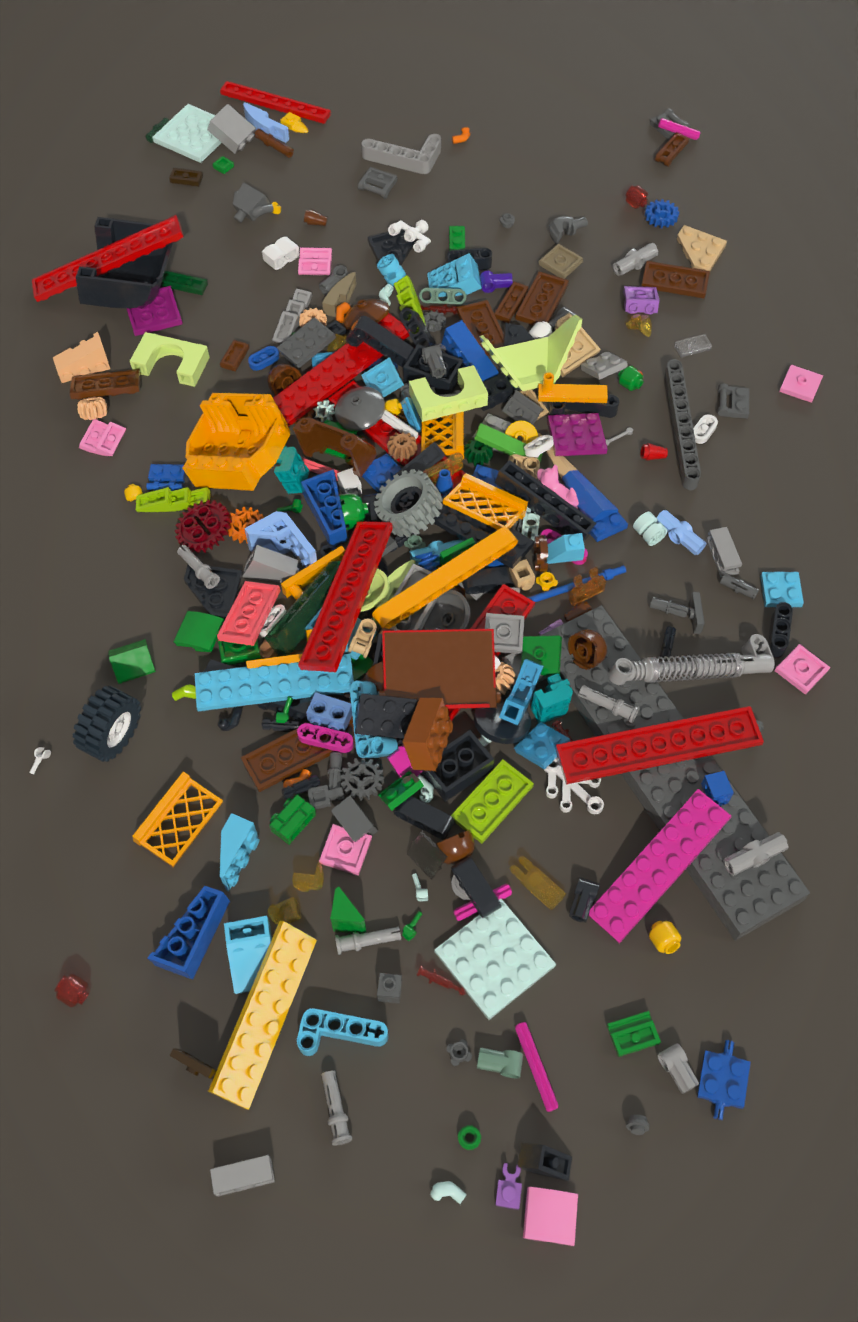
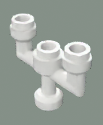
M401 220L391 224L388 228V232L392 236L400 233L401 229L405 230L404 238L408 242L418 239L413 245L416 252H422L431 243L429 238L421 234L428 230V224L424 220H419L415 228L410 227Z

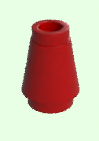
M650 443L643 444L640 451L641 458L646 461L666 459L668 454L667 448Z

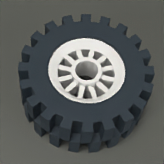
M109 685L108 687H102V691L98 689L95 692V696H91L88 699L89 703L84 704L82 714H79L77 717L79 721L74 725L76 731L73 733V738H75L73 744L76 745V748L103 762L116 758V754H120L123 751L122 748L129 744L128 740L133 737V731L138 727L137 720L141 717V714H139L141 711L140 701Z

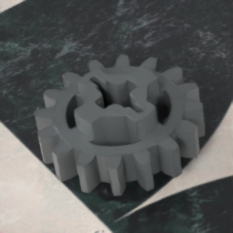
M355 758L354 764L348 762V769H342L344 775H340L341 787L345 789L346 795L351 793L353 799L358 796L360 801L363 800V797L370 800L371 794L377 796V790H382L381 784L384 783V777H382L383 770H379L378 763L373 765L372 759L366 762L365 758H362L361 762H358Z

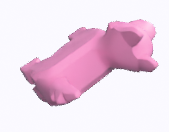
M554 465L553 468L545 470L539 469L537 477L540 482L578 509L579 502L574 489L570 488L569 490L558 481V466Z

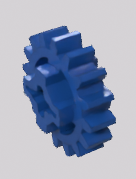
M661 199V202L655 200V203L650 202L645 211L646 221H650V225L654 223V227L659 225L660 228H663V226L669 228V224L673 226L674 222L678 220V207H674L675 203L670 204L669 200L664 202Z

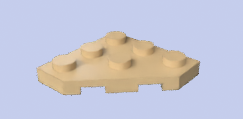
M686 225L682 227L677 236V241L679 244L681 243L686 258L691 262V267L711 271L727 244L726 240Z
M568 313L559 320H557L555 324V330H557L570 317H572V315ZM582 327L577 332L574 344L568 352L567 360L561 368L560 375L562 377L598 354L601 350Z

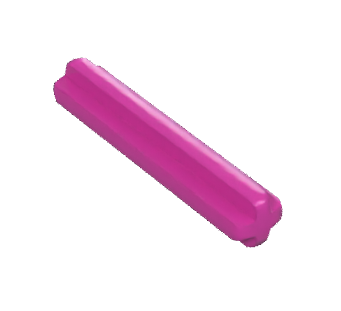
M664 118L659 120L658 127L680 133L694 140H697L700 136V131Z
M508 884L493 890L498 900L512 894ZM470 901L454 909V916L460 921L478 911Z

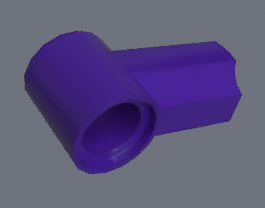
M484 271L480 274L482 291L485 293L493 292L496 288L511 287L513 284L512 273L494 274L492 271Z

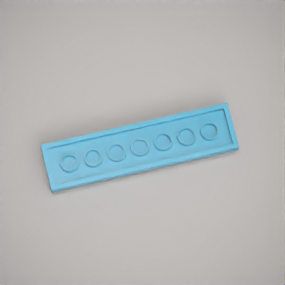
M350 654L343 655L337 672L300 670L299 662L258 668L240 667L195 673L197 710L206 711L287 700L288 696L293 699L313 697L315 692L323 695L350 692V686L354 682Z

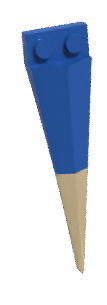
M553 446L550 450L546 451L553 464L558 466V473L566 488L569 490L573 488L576 492L579 502L578 510L597 523L591 533L596 542L628 528V523L620 515L618 509L564 456H555Z

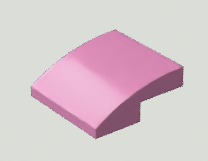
M300 248L298 274L330 275L332 248Z
M93 419L79 444V448L103 456H113L126 432V428L112 422L108 425Z
M527 1187L523 1238L574 1246L578 1194Z

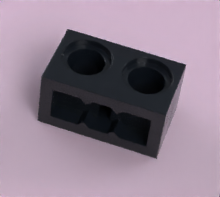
M503 374L483 382L488 392V405L480 408L485 411L509 401L513 393V386Z

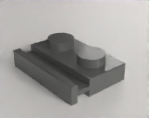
M515 390V394L513 397L511 396L502 411L516 421H527L534 425L539 414L544 409Z

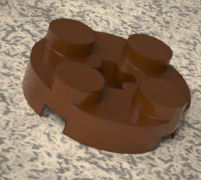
M538 535L534 538L533 554H536L534 570L539 572H547L548 563H545L548 558L546 535Z

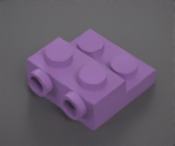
M624 286L625 312L630 314H636L637 312H644L645 314L658 313L659 296L656 287Z

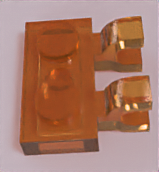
M597 567L590 569L591 580L583 584L581 575L574 577L575 587L571 590L569 602L572 606L605 590L606 580L603 575H598Z

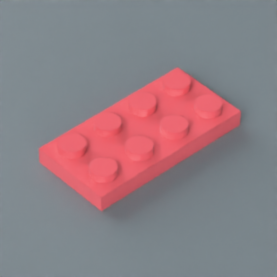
M245 581L217 635L218 640L254 646L281 591L279 585Z

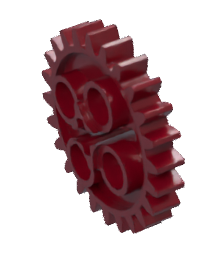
M201 500L198 506L194 503V508L188 507L187 513L182 512L184 517L178 518L180 523L175 525L178 528L175 530L177 534L175 537L181 546L186 545L192 553L196 551L199 554L201 549L206 553L207 548L213 550V545L219 546L218 541H225L223 536L229 535L226 530L231 529L229 525L232 523L231 515L221 502L217 503L215 500L212 503L210 500H207L205 504ZM197 517L210 531L211 535H207V533L199 525V523L196 521Z

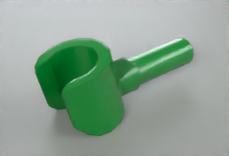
M295 499L292 505L277 508V511L300 513L303 504H301L300 499Z
M288 696L283 712H277V723L288 721L292 697Z
M419 911L413 920L403 928L402 935L407 941L413 939L417 934L413 928L422 916V913Z

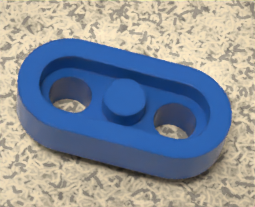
M268 346L252 354L248 358L249 367L255 371L264 369L279 360V351L274 346Z

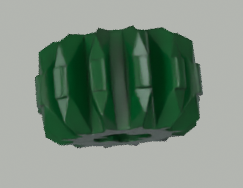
M475 439L468 440L464 446V457L467 459L468 464L473 463L474 467L477 464L483 466V463L488 464L490 459H492L493 448Z

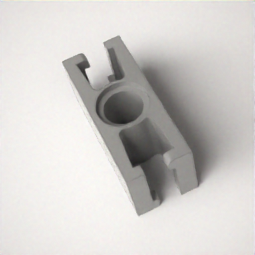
M723 527L710 530V536L707 537L706 541L720 576L723 577L725 573L729 576L739 574L738 567L742 566V562L728 528Z
M269 1155L210 1169L213 1193L217 1197L275 1182L272 1160Z

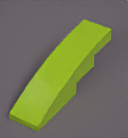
M406 275L394 283L398 293L396 296L401 305L399 308L401 311L404 308L416 311L425 324L417 294L410 277Z
M167 487L136 496V511L170 512L188 510V507L192 509L194 508V503L198 506L201 500L204 504L207 500H210V490L208 487L191 491L186 487L171 491Z

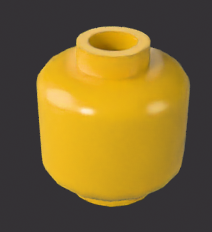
M657 921L652 925L649 938L659 952L671 954L680 947L681 935L672 922Z

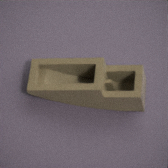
M352 272L341 279L326 295L322 302L325 315L336 317L337 306L343 302L349 303L357 285L356 272Z

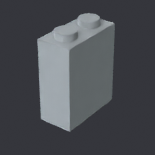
M229 104L210 120L207 128L212 135L234 154L239 150L242 151L246 143L253 140L256 129Z

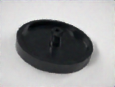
M501 696V702L496 704V708H476L474 724L479 733L485 738L500 744H513L527 736L531 726V717L528 710H526L518 725L499 718L504 703L508 698Z

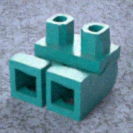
M284 446L277 462L274 464L280 466L275 467L274 473L279 481L282 482L288 494L302 493L301 481L308 479L309 469L304 464L295 447L287 448V446Z
M558 673L548 677L549 685L545 688L546 693H543L542 689L534 692L531 711L538 724L540 722H549L568 712L573 691L568 679L562 681Z

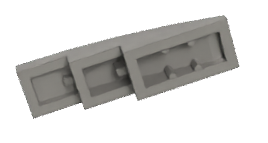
M296 288L293 299L289 300L286 311L282 312L272 339L273 342L282 344L292 336L293 332L297 331L300 326V314L304 312V309L307 310L312 298L311 292Z

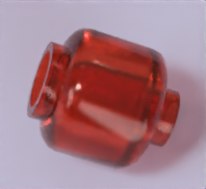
M632 185L625 194L626 202L634 209H638L640 206L643 208L648 202V192L640 185Z
M70 974L68 977L64 975L54 990L57 992V1000L71 1008L75 1007L78 1003L82 1005L90 994L87 992L88 983L75 974Z

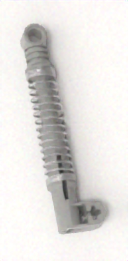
M754 634L742 647L743 655L739 653H726L724 655L721 653L720 655L704 654L703 656L687 655L686 657L682 655L675 658L673 656L669 658L665 656L658 659L656 657H647L642 661H630L626 658H620L615 662L608 675L610 681L616 685H623L627 681L636 680L653 683L689 679L740 677L742 674L771 673L775 662L767 640L759 634Z

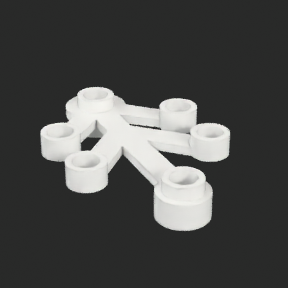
M558 757L552 762L556 767L548 766L544 770L548 773V786L546 788V796L553 799L558 794L556 775L562 780V801L560 802V810L567 813L572 809L570 788L587 804V810L591 814L597 815L602 812L604 807L603 800L597 796L591 797L578 784H589L591 787L596 788L600 785L601 778H597V783L587 780L566 785ZM553 789L555 793L550 794L548 790ZM567 803L570 807L564 808L563 804ZM592 805H597V806H598V809H597V810L592 809L591 806H592Z

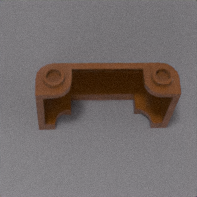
M302 418L293 427L305 456L311 458L313 456L312 453L318 451L323 454L327 448L352 457L350 463L354 466L353 473L359 477L363 476L376 457V450L372 444L352 433L315 419Z

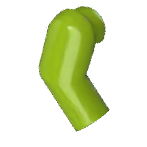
M187 684L172 692V697L176 701L183 697L196 699V687Z

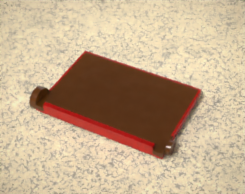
M494 629L382 631L383 691H378L377 695L413 699L443 698L445 707L448 709L496 708V704L501 702V694L496 692Z

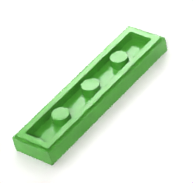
M482 423L478 426L475 440L508 455L517 454L529 457L525 455L524 451L526 443ZM543 453L540 454L539 457H537L539 462L541 461Z

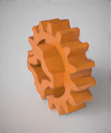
M243 507L242 511L236 509V514L230 513L232 523L229 524L231 529L227 531L229 537L232 536L233 541L238 539L239 543H242L243 540H246L248 544L244 528L263 519V514H259V510L253 512L252 507L249 510Z

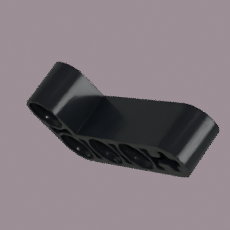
M361 316L357 319L346 338L347 343L353 347H358L362 342H365L387 358L390 357L393 362L401 367H404L414 351L412 346L367 316Z
M607 394V403L550 402L549 415H564L567 409L587 414L599 413V416L612 418L617 415L619 398L615 395Z

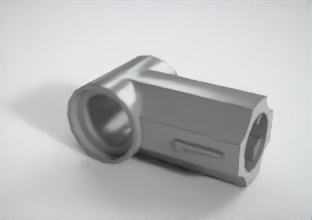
M678 1043L657 1054L660 1064L666 1072L670 1073L681 1094L699 1085L698 1080L687 1063V1056Z

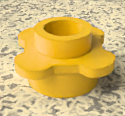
M544 572L540 577L536 578V583L540 584L543 591H548L549 588L558 584V581L550 572Z

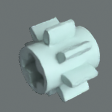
M329 400L317 402L318 407L314 408L316 411L315 417H320L321 422H324L326 419L333 420L332 415L335 414L333 407L335 405H330Z

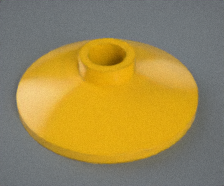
M516 421L509 425L505 431L506 435L515 439L521 436L523 438L522 442L526 444L538 438L537 430L527 421Z

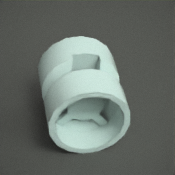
M645 512L634 522L633 528L639 535H643V539L649 546H653L665 537L667 529L661 522L657 523V518L651 512Z

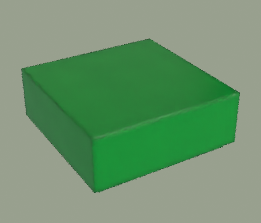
M224 156L213 163V168L222 174H225L234 167V162Z

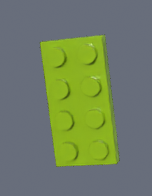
M502 759L455 810L451 817L465 831L470 829L472 836L482 844L533 788L534 783Z

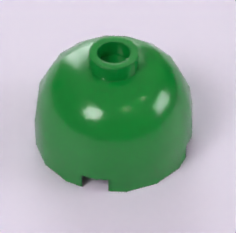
M356 494L339 495L346 530L354 529L357 522L365 521V514L368 513L367 503H363L362 499Z

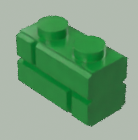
M295 795L293 799L289 798L284 803V809L279 814L275 813L270 819L269 826L271 831L288 845L293 842L316 816L315 808L298 795Z

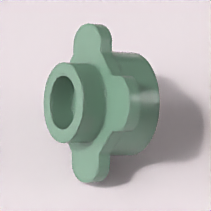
M412 535L404 542V546L408 547L410 551L426 547L425 542H422L421 537L418 535Z

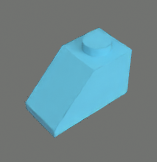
M582 533L563 535L549 543L546 562L551 564L583 560L585 548Z

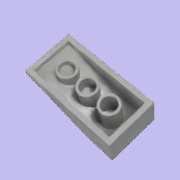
M413 563L394 597L432 572ZM438 598L390 629L422 630Z

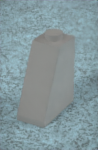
M256 545L246 561L242 577L282 583L299 572L297 567L298 560Z

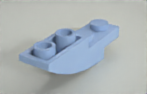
M246 102L243 103L246 120L256 128L255 131L261 129L285 143L289 140L287 126L270 119L267 112Z

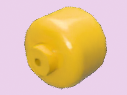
M394 398L385 402V410L396 416L400 413L402 407L398 399Z
M135 484L128 485L124 490L125 498L130 502L136 500L137 495L143 494L141 487Z

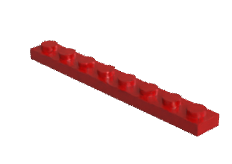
M226 81L220 89L221 95L284 113L291 112L299 117L323 124L326 123L331 115L329 109Z

